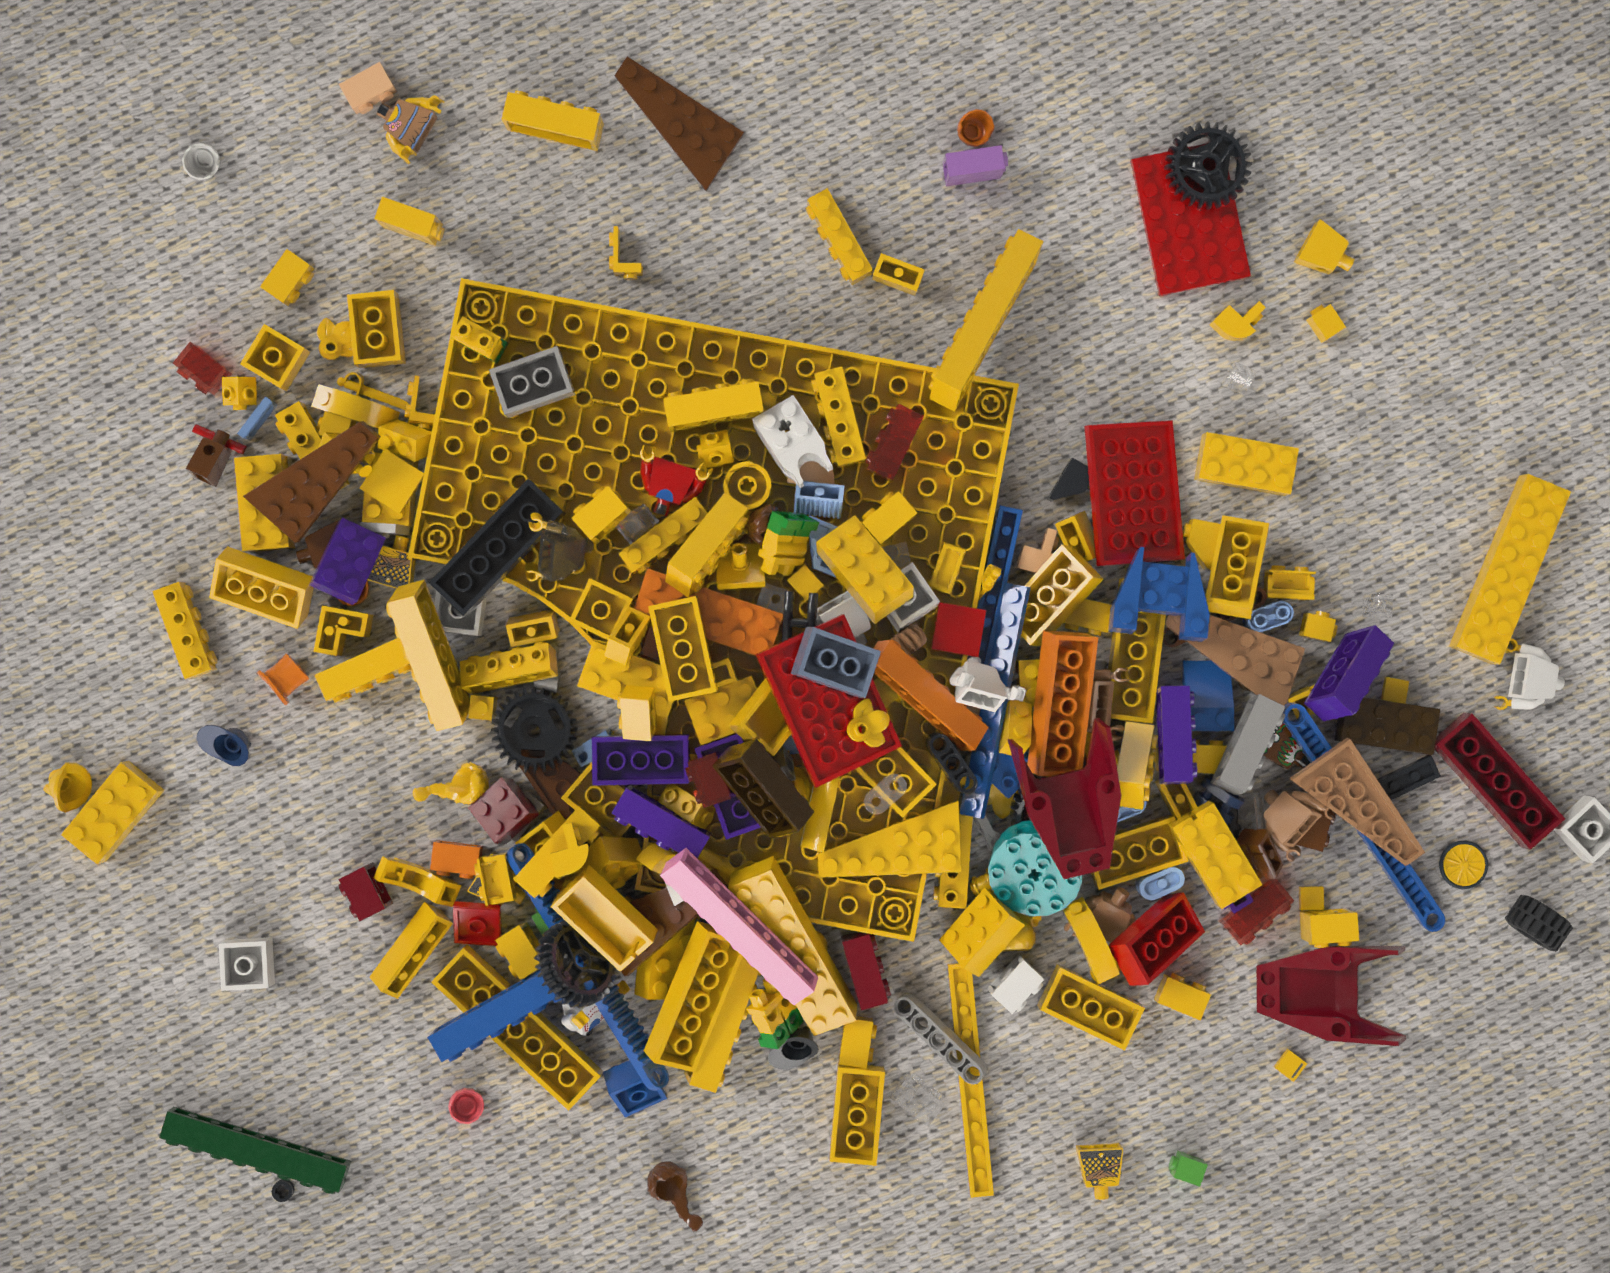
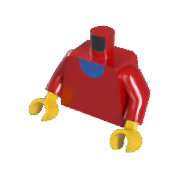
M645 445L642 446L640 457L642 458L640 474L644 489L648 491V495L658 499L654 509L655 513L667 516L671 503L682 506L683 503L686 504L701 494L708 477L713 472L712 468L709 469L708 473H705L702 470L704 463H701L697 470L656 456L654 457L656 452L654 446L652 453H646L644 450Z

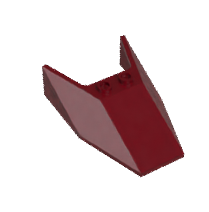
M1099 718L1094 719L1087 764L1084 768L1041 779L1035 778L1024 759L1023 748L1013 739H1007L1028 817L1062 878L1065 880L1109 869L1122 796L1111 727Z
M1329 946L1257 965V1013L1326 1041L1400 1046L1406 1040V1035L1360 1016L1358 1012V967L1361 963L1389 955H1399L1406 950V946Z

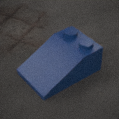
M1182 660V686H1190V691H1194L1195 701L1194 706H1191V715H1195V729H1192V731H1234V701L1231 676L1212 661Z

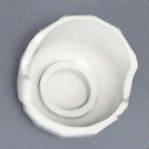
M203 142L193 144L185 151L182 157L183 168L192 178L198 180L208 179L219 169V153L212 145Z

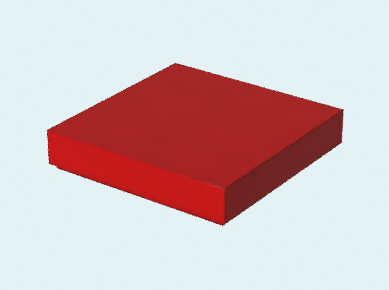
M939 602L931 649L978 657L986 610Z
M454 901V943L498 945L495 940L502 936L501 904L485 906V903Z

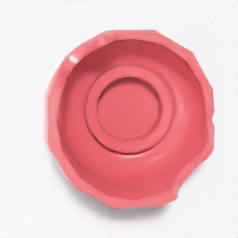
M473 1088L457 1090L449 1100L448 1108L450 1115L461 1124H470L478 1120L484 1111V1101L481 1094Z

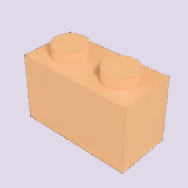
M380 62L339 84L356 114H365L371 111L373 105L380 101L385 103L394 97L393 94L397 92Z

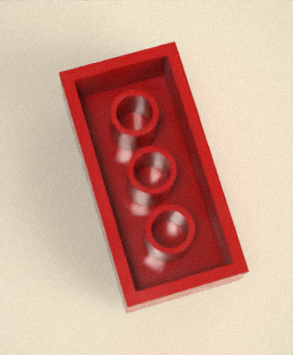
M1184 892L1172 893L1162 896L1113 940L1108 947L1130 986L1149 985L1202 936L1205 930Z

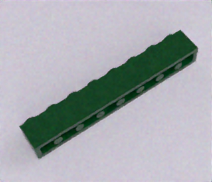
M172 1107L167 1111L159 1136L160 1139L166 1140L165 1143L169 1145L179 1146L180 1144L188 1147V1150L191 1152H206L210 1154V1157L218 1160L229 1159L237 1166L244 1167L248 1165L255 1167L257 1172H271L277 1174V1177L283 1180L294 1179L300 1181L299 1183L306 1187H313L314 1185L322 1188L323 1192L329 1194L339 1193L343 1189L351 1164L350 1160L177 1107Z

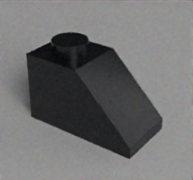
M1071 458L1047 500L1052 502L1082 494L1087 489L1090 491L1088 466Z

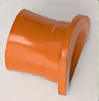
M287 653L266 672L263 673L260 670L257 672V675L270 686L285 706L289 703L287 697L296 688L309 680L308 675L301 666Z

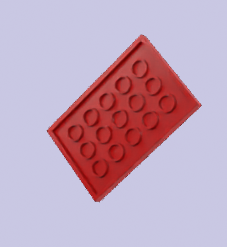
M1205 144L1191 146L1188 148L1189 151H1191ZM1167 151L1130 160L1159 296L1251 277L1235 200L1229 198L1230 203L1228 205H1224L1221 201V206L1216 209L1214 203L1210 210H1207L1206 203L1200 209H1197L1198 202L1188 206L1190 199L1186 198L1181 202L1183 194L1180 192L1174 195L1177 187L1169 188L1173 179L1165 178L1171 172V170H1164L1165 165L1171 163L1165 160L1167 155H1172L1170 152ZM1207 158L1203 161V167L1206 170L1212 171L1215 169L1214 160ZM1228 171V179H1227V180H1231V179H1230L1229 171ZM1185 176V182L1192 189L1203 193V188Z
M1173 420L1084 426L1096 565L1131 564L1136 551L1140 547H1144L1143 562L1185 559Z
M845 614L815 626V628L856 642ZM804 632L757 653L756 656L814 787L817 788L902 747L891 720L887 728L881 732L885 738V743L878 747H870L864 741L856 742L847 733L848 724L854 719V708L862 700L870 699L874 711L881 710L887 713L873 678L866 698H860L791 674ZM859 725L858 730L862 733V728Z

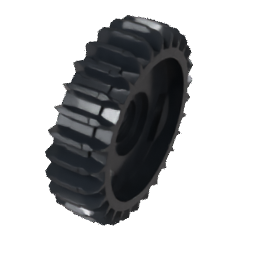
M1209 121L1205 123L1204 128H1202L1200 123L1196 124L1195 130L1189 126L1186 130L1187 134L1182 131L1179 134L1180 139L1175 138L1173 140V144L1176 147L1170 146L1168 148V152L1172 155H1167L1165 160L1171 163L1165 165L1164 170H1171V172L1165 178L1173 179L1169 188L1177 187L1174 195L1181 192L1183 194L1181 202L1186 198L1190 199L1188 206L1198 202L1197 209H1200L1206 203L1207 210H1210L1214 203L1216 209L1221 206V201L1224 205H1228L1230 203L1229 198L1235 200L1238 196L1236 192L1240 194L1244 191L1241 185L1245 186L1249 182L1244 177L1251 175V171L1246 168H1249L1252 162L1245 161V159L1250 157L1251 153L1243 152L1248 144H1239L1243 137L1240 136L1235 139L1233 136L1236 130L1227 133L1228 125H1225L1222 130L1219 129V122H1216L1213 128H1210ZM1201 138L1209 139L1210 143L1189 151L1187 144ZM1207 158L1215 162L1216 166L1212 171H1208L1203 167V161ZM1230 158H1235L1236 160L1235 180H1227ZM1185 176L1203 188V193L1192 189L1185 182Z
M535 687L532 688L531 694H528L526 688H523L522 696L515 691L514 699L507 696V705L501 702L499 707L502 711L495 710L494 715L499 719H492L491 722L497 726L490 731L492 734H497V736L492 738V743L499 742L495 747V751L503 750L500 758L503 759L508 756L507 765H510L513 761L516 762L515 770L520 765L524 766V773L528 771L529 767H532L533 774H536L538 767H541L544 773L546 772V765H549L553 770L555 768L554 761L561 765L563 763L561 755L568 758L570 754L566 749H574V745L570 742H575L577 736L571 733H576L578 727L571 725L575 724L577 719L569 718L574 711L565 710L568 702L561 705V696L553 699V691L547 696L545 695V688L541 689L540 694L536 693ZM516 707L523 709L511 728L504 724L513 709ZM553 709L559 715L564 729L557 730L548 712L549 710ZM532 725L539 727L541 734L536 738L530 737L527 733L528 727ZM521 750L544 751L545 757H524L521 755Z
M563 920L556 923L542 934L543 937L538 940L540 945L535 948L539 954L534 959L539 961L535 968L541 971L537 977H543L545 982L542 986L547 985L549 987L547 994L553 992L555 994L554 1000L562 998V1005L569 1003L570 1008L575 1006L583 1008L584 1006L588 1007L601 1001L604 996L610 993V989L614 986L612 981L617 978L613 972L617 968L567 921ZM576 956L582 958L584 962L583 967L577 965ZM590 980L594 983L590 990L578 988V985Z

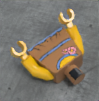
M436 95L430 98H407L405 101L399 99L394 108L382 103L377 111V115L386 120L383 129L387 132L386 140L389 146L407 164L411 163L408 160L410 155L414 154L417 156L438 118L433 111L438 114L441 113V110L437 107L440 103H445V101Z

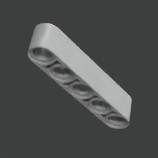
M904 993L895 1001L893 1008L897 1016L967 1083L977 1084L984 1078L987 1073L985 1062L921 1000L912 993ZM902 1000H907L911 1004V1010H905L902 1007ZM919 1017L927 1019V1027L920 1025ZM936 1033H941L945 1037V1043H939L936 1040ZM953 1050H959L963 1058L961 1060L954 1058ZM970 1067L978 1068L980 1076L972 1075Z

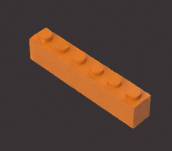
M894 640L878 641L873 649L879 650L881 653L874 674L937 730L946 735L961 751L976 750L989 728L982 722V718L972 713L965 704L956 702L955 697L950 693V689L936 681L934 675L930 671L923 669L918 664L916 658L906 654L898 642Z

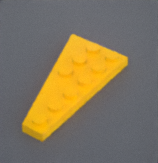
M956 800L929 812L824 850V852H819V878L961 872L959 801Z

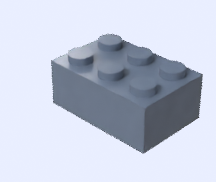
M806 627L791 674L856 697L866 698L881 651L815 627Z

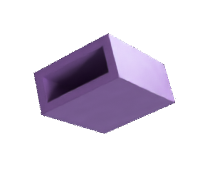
M1002 145L946 153L943 160L946 187L1001 179L1003 172L1006 171V166H1008L1007 152H1003Z

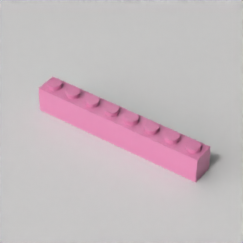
M687 848L666 862L660 875L665 883L671 886L685 902H688L697 911L699 916L705 919L718 934L722 935L731 944L732 948L738 951L752 967H755L764 976L765 980L771 983L785 999H788L795 1005L815 991L819 977Z

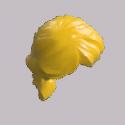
M469 762L461 765V768L457 770L451 782L445 784L434 783L430 786L414 788L412 794L414 800L418 802L425 801L429 795L434 794L439 795L441 798L454 800L456 804L470 805L489 789V779L486 771L481 766Z

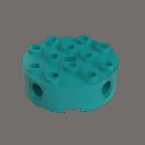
M1023 821L1007 828L995 842L988 865L990 886L997 898L1012 911L1028 916H1049L1064 910L1078 895L1083 875L1065 880L1062 878L1031 821Z

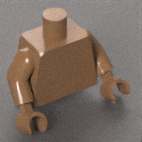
M1118 668L1115 672H1111V669L1094 671L1087 732L1092 733L1093 722L1096 718L1101 719L1110 726L1114 682L1111 679H1115L1118 682H1128L1130 679H1122L1121 673L1130 670ZM1117 725L1111 728L1113 741L1123 738L1115 733V730L1123 731L1125 729L1123 726Z
M1270 790L1264 796V800L1270 805L1263 814L1266 820V829L1273 843L1281 851L1287 852L1286 858L1290 862L1295 860L1290 852H1296L1298 856H1301V849L1296 844L1322 816L1320 811H1324L1328 819H1334V816L1327 813L1328 807L1306 792L1293 791L1290 793L1284 791L1279 795L1275 790Z
M1118 887L1114 895L1102 891L1099 895H1093L1085 899L1105 940L1110 943L1136 921L1135 915L1132 913V905L1126 902L1130 893L1122 887ZM1069 922L1064 926L1066 932L1070 928Z

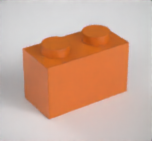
M436 840L433 842L430 870L436 871V875L450 876L451 872L459 873L460 878L473 879V876L476 875L474 865L477 863V859L482 857L483 845Z

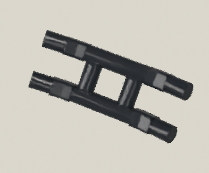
M785 591L782 642L792 638V627L806 628L816 626L818 593H809L806 619L793 618L794 592Z

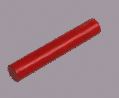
M195 424L192 430L193 433L211 440L216 433L198 424ZM228 439L225 445L227 448L240 454H244L247 446L232 439Z

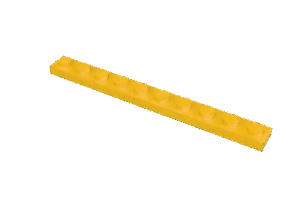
M959 963L947 964L954 1033L980 1057L972 973L963 969ZM956 1050V1058L961 1060L963 1058L962 1053ZM970 1067L972 1075L980 1076L978 1068ZM958 1075L970 1197L994 1196L983 1079L977 1084H969Z

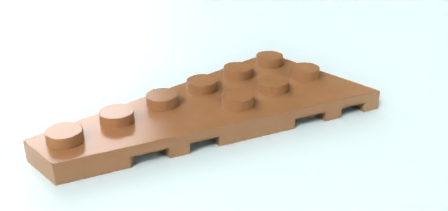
M1166 615L1165 626L1179 636L1181 616ZM1211 615L1209 618L1208 638L1203 642L1184 640L1255 695L1261 694L1283 706L1287 704L1305 651L1303 647Z
M1344 739L1289 778L1403 865H1409L1425 853L1351 739Z

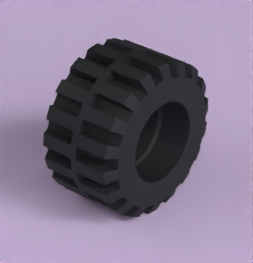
M1520 895L1505 917L1507 923L1519 933L1543 948L1555 952L1559 950L1573 929L1567 919L1528 895Z

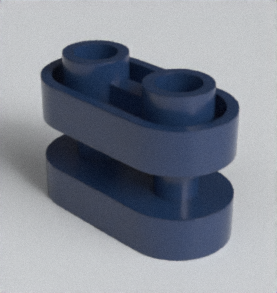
M1206 775L1201 782L1205 791H1196L1193 799L1197 807L1207 801L1214 803L1226 825H1230L1235 817L1230 812L1231 808L1240 809L1244 799L1239 795H1234L1211 784L1210 782L1213 777ZM1215 795L1224 802L1223 805L1212 799V796Z

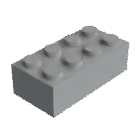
M1261 694L1248 700L1210 782L1211 784L1234 795L1246 793L1247 790L1250 791L1256 781V778L1253 777L1256 769L1260 770L1266 759L1263 754L1266 748H1270L1275 740L1276 735L1273 732L1276 726L1280 727L1285 718L1283 713L1285 706Z

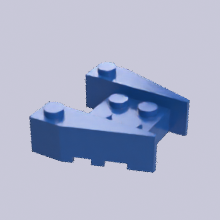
M1140 547L1131 561L1126 576L1110 608L1108 631L1127 634L1134 633L1137 629L1139 611L1181 616L1179 640L1196 642L1206 640L1208 638L1210 614L1195 553H1190L1186 557L1184 567L1143 562L1144 547Z

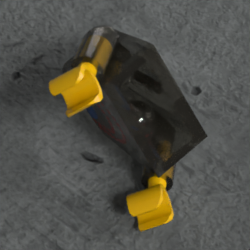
M532 513L530 515L531 519L539 522H529L530 529L532 531H540L542 528L546 530L541 532L538 566L533 562L525 564L527 580L535 581L538 577H541L551 582L556 580L562 581L572 572L581 569L584 565L585 553L592 551L594 548L593 541L588 537L584 538L573 527L551 520L545 522L539 513Z

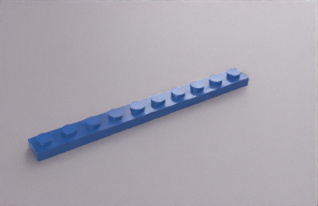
M1010 583L1005 584L989 666L997 669L1000 680L1008 688H1011L1030 593V587ZM1007 699L1004 700L996 712L980 708L979 716L982 718V722L989 728L976 750H972L969 768L977 778L978 786L971 794L963 793L959 814L980 819L985 818L1008 703ZM968 776L966 778L965 788H967L970 784V779Z

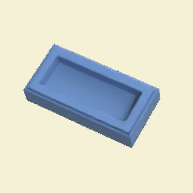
M265 396L237 434L246 440H252L277 407V403Z

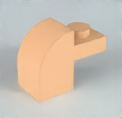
M1046 529L1040 550L1023 545L1015 568L1036 573L1053 555L1051 551L1057 548L1059 537L1056 536L1057 530Z

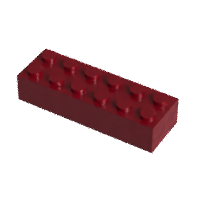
M1463 712L1436 736L1435 751L1521 848L1531 850L1565 820L1564 816L1472 713Z

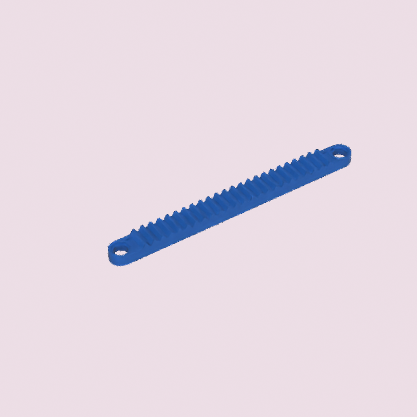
M1295 702L1284 705L1283 713L1285 718L1283 722L1310 763L1332 749L1302 705ZM1297 708L1299 710L1298 719L1290 721L1288 718L1289 711ZM1357 830L1358 835L1368 846L1367 848L1372 852L1373 857L1378 861L1377 863L1382 867L1383 872L1386 873L1388 879L1393 883L1392 885L1397 889L1398 894L1412 911L1420 925L1431 932L1441 930L1445 924V916L1410 864L1407 866L1403 865ZM1435 913L1437 915L1436 923L1428 925L1427 917Z
M523 843L514 845L506 854L507 861L515 875L534 856L529 846ZM516 850L520 851L523 854V862H520L516 858ZM550 881L553 886L543 897L538 894L534 898L526 891L548 928L564 920L551 907L556 895L560 892L559 889L554 887V881ZM576 956L577 965L583 967L584 962L582 958ZM590 980L583 983L586 990H590L594 983ZM614 985L610 989V993L604 996L601 1001L595 1003L645 1086L652 1091L666 1087L669 1082L667 1069L664 1065L654 1063L644 1052L649 1035L643 1032L644 1027L639 1025V1019L633 1016L634 1010L628 1008L629 1002L624 1001V994L618 991L619 986ZM653 1072H656V1073L659 1074V1076H660V1083H659V1084H657V1083H655V1082L653 1081V1078H652Z

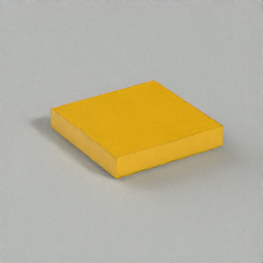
M384 449L372 467L371 473L365 478L359 489L401 514L423 480L424 473Z

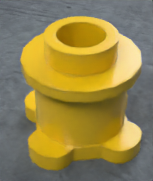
M988 868L985 874L979 877H972L970 888L975 896L979 895L984 888L993 891L989 883Z

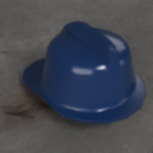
M206 725L200 728L197 733L198 745L208 755L231 766H241L248 760V750L251 747V743L242 730Z

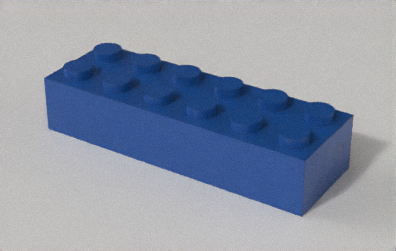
M538 970L437 1027L427 1038L441 1062L447 1059L452 1062L461 1057L466 1048L469 1047L470 1050L479 1047L489 1035L491 1038H495L504 1032L507 1025L511 1024L514 1027L523 1022L528 1013L532 1012L535 1015L544 1010L551 1000L556 1003L562 1000V998L554 1000L555 994L553 992L547 994L549 987L547 985L542 986L545 981L543 977H537L541 973Z

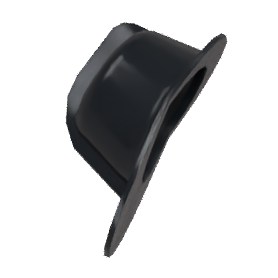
M809 1027L797 1028L779 1049H772L768 1054L769 1063L777 1069L790 1070L814 1057L818 1053L819 1048L813 1041Z

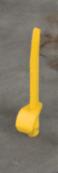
M351 372L344 378L339 377L337 379L339 386H344L346 389L357 392L356 396L362 394L405 410L406 404H409L403 399L365 386L364 377L358 372ZM351 375H355L359 378V383L348 378Z
M992 564L987 566L982 577V588L980 589L978 601L986 591H991L996 580L1001 575V568Z

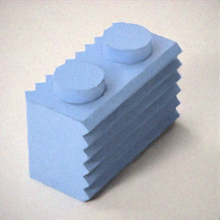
M804 481L805 486L799 488L796 484L794 513H804L809 516L818 515L824 518L826 516L828 518H841L844 485Z

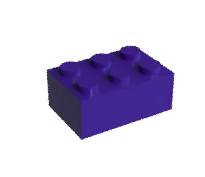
M342 518L336 525L309 585L351 605L355 604L361 595L386 538Z

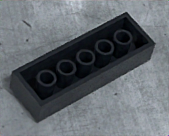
M528 478L432 578L429 584L463 616H469L550 531L543 528L540 531H532L529 527V522L538 523L539 521L532 520L530 515L532 513H539L543 521L556 525L566 513Z

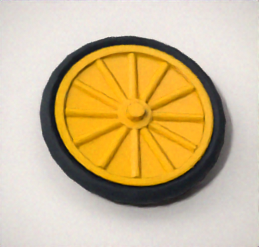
M1467 840L1456 841L1447 846L1442 852L1439 869L1443 879L1450 886L1457 889H1470L1479 885L1484 880L1488 871V859L1483 849L1476 843Z

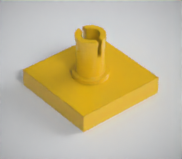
M736 543L731 545L729 554L725 558L721 556L717 561L718 590L765 587V572L761 570L764 559L758 556L759 549L762 548L757 543Z

